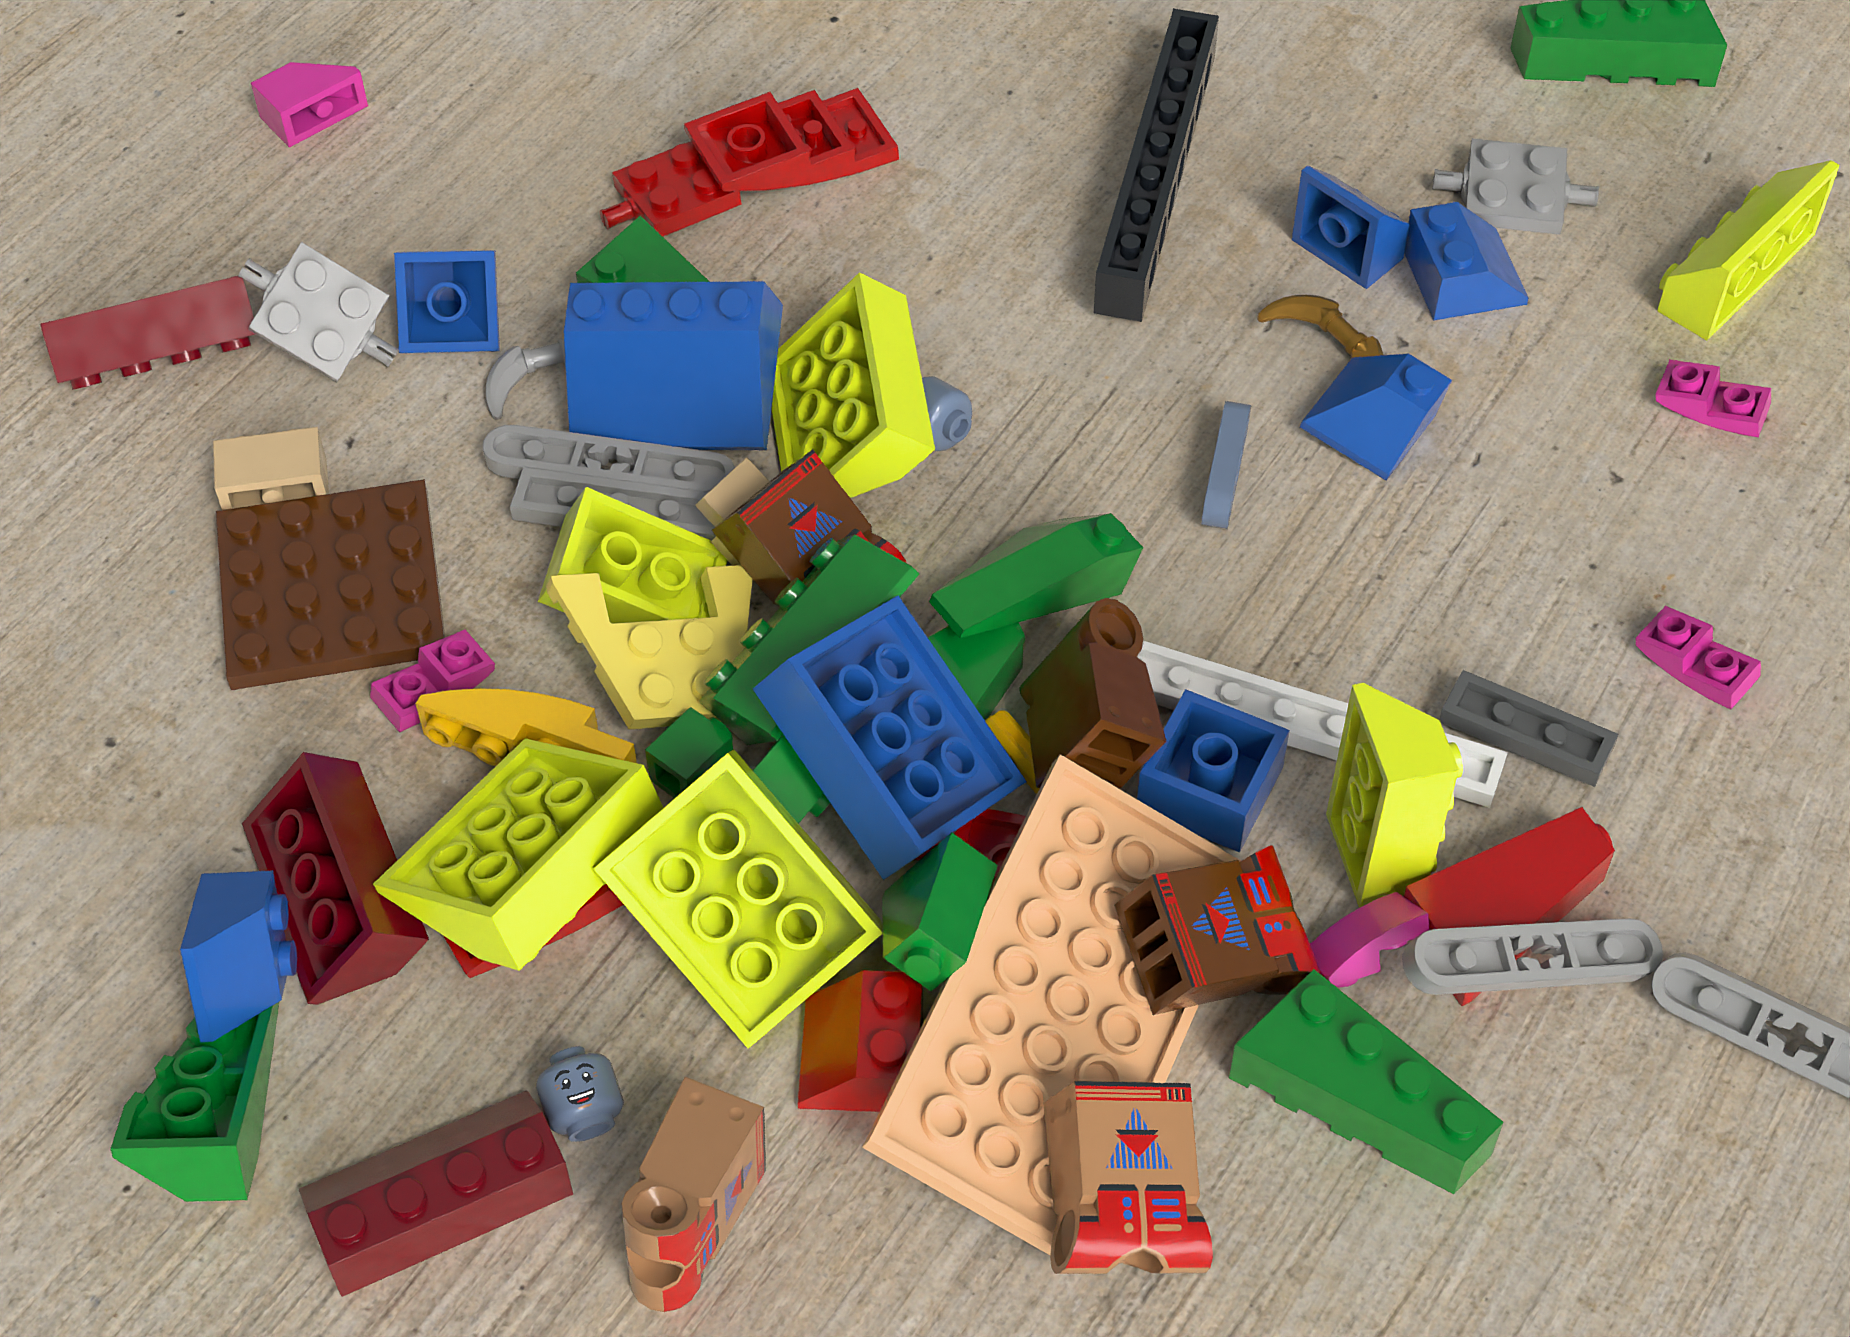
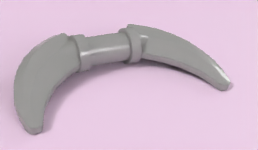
M564 339L558 340V343L531 350L530 348L521 349L519 346H513L498 358L487 377L486 401L493 419L499 420L502 418L503 406L509 392L527 373L536 372L535 369L562 362L565 364Z

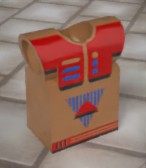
M684 1077L639 1168L640 1178L637 1183L626 1191L621 1203L631 1290L638 1302L650 1310L668 1312L680 1309L693 1299L700 1289L709 1260L716 1258L766 1171L765 1113L763 1106Z
M1074 1081L1045 1101L1043 1105L1054 1212L1059 1216L1054 1228L1050 1253L1051 1268L1054 1274H1107L1119 1263L1127 1264L1150 1273H1206L1211 1268L1213 1250L1208 1225L1202 1212L1196 1205L1200 1197L1191 1083Z

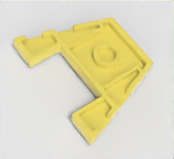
M741 565L706 567L700 578L710 615L709 618L610 623L599 573L555 575L550 577L546 585L549 597L554 604L559 602L570 621L567 627L576 642L583 643L597 666L594 670L595 674L629 730L671 726L690 707L707 719L710 717L718 719L699 700L709 690L704 682L710 673L725 659L732 663L745 648L740 643V640L748 628L752 578Z

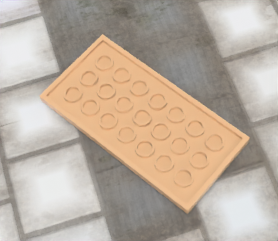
M1059 755L1052 763L990 888L967 962L944 981L862 1148L1050 1255L1054 1228L1059 1216L1054 1212L1043 1103L1074 1081L1165 1083L1199 1006L1196 1005L1152 1015L1114 904L1153 874L1239 859L1066 757Z

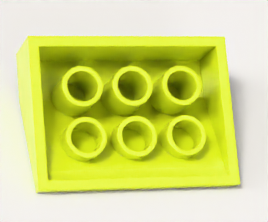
M859 272L778 349L772 414L781 472L813 449L844 491L852 498L902 479L935 450L905 294Z
M525 738L376 880L373 885L379 894L478 959L520 971L537 956L539 950L566 923L575 917L577 911L606 884L594 868L664 807L645 766L642 764Z
M735 749L722 757L594 868L596 873L748 1049L883 934L882 920Z

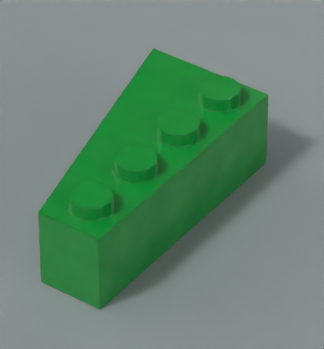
M1315 969L1234 1046L1229 1079L1246 1088H1249L1250 1084L1274 1095L1276 1097L1275 1103L1295 1113L1299 1109L1330 1124L1331 1132L1349 1141H1352L1353 1137L1373 1146L1382 1151V1158L1452 1194H1455L1493 1154L1504 1123Z

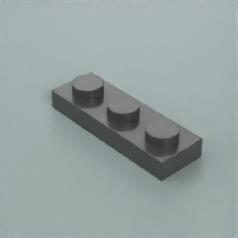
M1462 670L1442 708L1439 719L1441 723L1593 787L1596 786L1619 735L1465 670Z

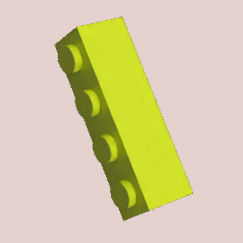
M1830 160L1777 172L1762 187L1754 186L1747 194L1742 206L1735 213L1728 211L1718 223L1715 232L1708 239L1701 237L1697 240L1684 262L1680 265L1674 263L1667 269L1659 284V289L1663 290L1657 311L1707 341L1815 235L1840 165Z
M1365 683L1354 684L1351 688L1326 811L1329 825L1359 908L1394 892L1404 896L1407 885L1430 876L1432 872L1436 871V853L1439 842L1445 840L1444 824L1447 812L1452 810L1454 806V786L1456 779L1461 777L1463 773L1459 748L1455 742L1448 743L1440 720Z

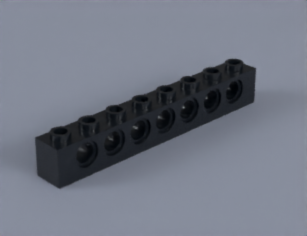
M1173 8L1096 270L1094 314L1139 322L1143 320L1215 59L1218 15Z

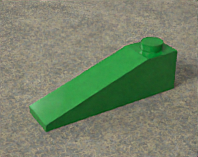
M1112 513L1063 518L1026 527L931 595L929 603L958 637L964 638L1089 604L1104 598L1122 595L1144 547Z
M279 1002L213 1042H200L194 1017L186 1027L187 1038L173 1056L164 1055L154 1067L156 1078L144 1093L135 1092L124 1105L111 1145L112 1157L185 1202L248 1200L259 1157Z

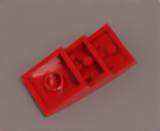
M859 88L823 101L814 89L779 103L771 92H767L684 123L686 134L722 191H764L811 185L854 175L899 160L898 145Z

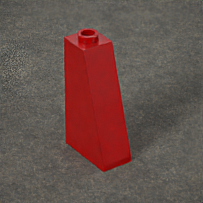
M1580 807L1407 885L1404 897L1428 913L1429 930L1555 923L1564 918L1604 881L1615 849L1605 828L1600 824H1595L1584 808ZM1530 947L1515 955V959L1518 960ZM1481 992L1455 993L1453 995L1459 1004L1463 1006L1472 1002Z

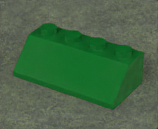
M855 534L838 541L830 538L810 559V562L815 567L803 581L795 578L778 595L775 602L780 608L769 621L766 622L763 618L759 619L744 634L740 643L745 648L732 663L725 659L706 678L704 684L709 690L699 702L746 745L778 741L783 733L753 688L787 659L896 596L901 597L920 573L911 565Z

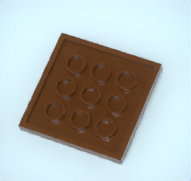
M425 479L216 511L226 677L231 690L418 661L419 648L445 638L429 498Z

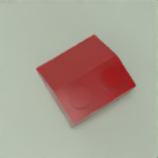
M863 970L812 994L806 999L798 1109L880 1112L923 1024V986L904 972Z

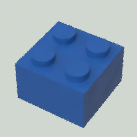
M1185 689L1163 729L1167 742L1144 764L1140 772L1137 800L1198 836L1240 853L1283 769L1290 730Z

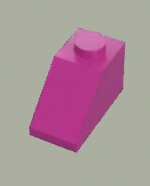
M290 62L251 82L259 117L289 148L368 107L361 72L355 66Z

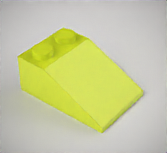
M585 487L565 515L538 602L564 612L559 602L554 604L547 593L546 585L550 577L555 575L599 573L609 621L612 624L709 618L710 615L700 577L706 567L726 566L728 560L711 543V540Z

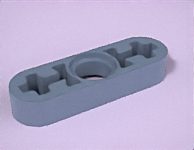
M1225 401L1205 496L1202 525L1228 529L1251 412V405Z

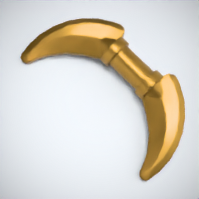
M1307 294L1283 297L1263 308L1257 316V320L1262 323L1275 319H1296L1317 324L1324 332H1329L1345 347V351L1351 358L1383 355L1378 339L1374 336L1367 337L1363 332L1359 333L1342 317V313L1338 310V302L1325 297Z

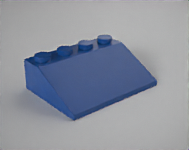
M765 281L570 283L564 325L569 432L697 450L767 451L783 311L782 302Z
M899 596L787 659L753 688L764 707L883 880L1027 782Z

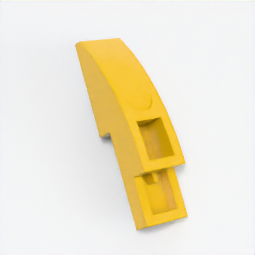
M477 688L423 694L415 703L423 734L432 742L442 747L455 746L471 752L489 765L497 766L525 738L637 763L633 743L599 731L595 708L571 700L534 692Z

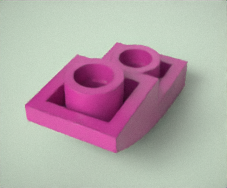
M1669 359L1656 392V402L1699 423L1720 430L1759 438L1771 405V388L1720 381V366Z
M1666 605L1635 638L1636 646L1664 671L1697 693L1730 710L1761 676V661L1713 641V625Z
M462 630L419 648L417 664L372 682L370 698L400 733L420 723L415 703L421 695L448 690L474 689L494 671L495 663L466 630Z
M1398 892L1378 898L1356 909L1330 926L1310 943L1321 975L1340 988L1351 986L1360 978L1381 972L1379 950L1401 948L1407 941L1416 938L1423 932L1429 931L1428 913Z

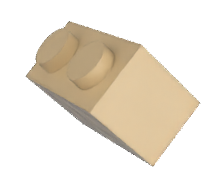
M318 427L291 429L282 432L239 436L213 441L214 484L222 510L329 494L327 459Z

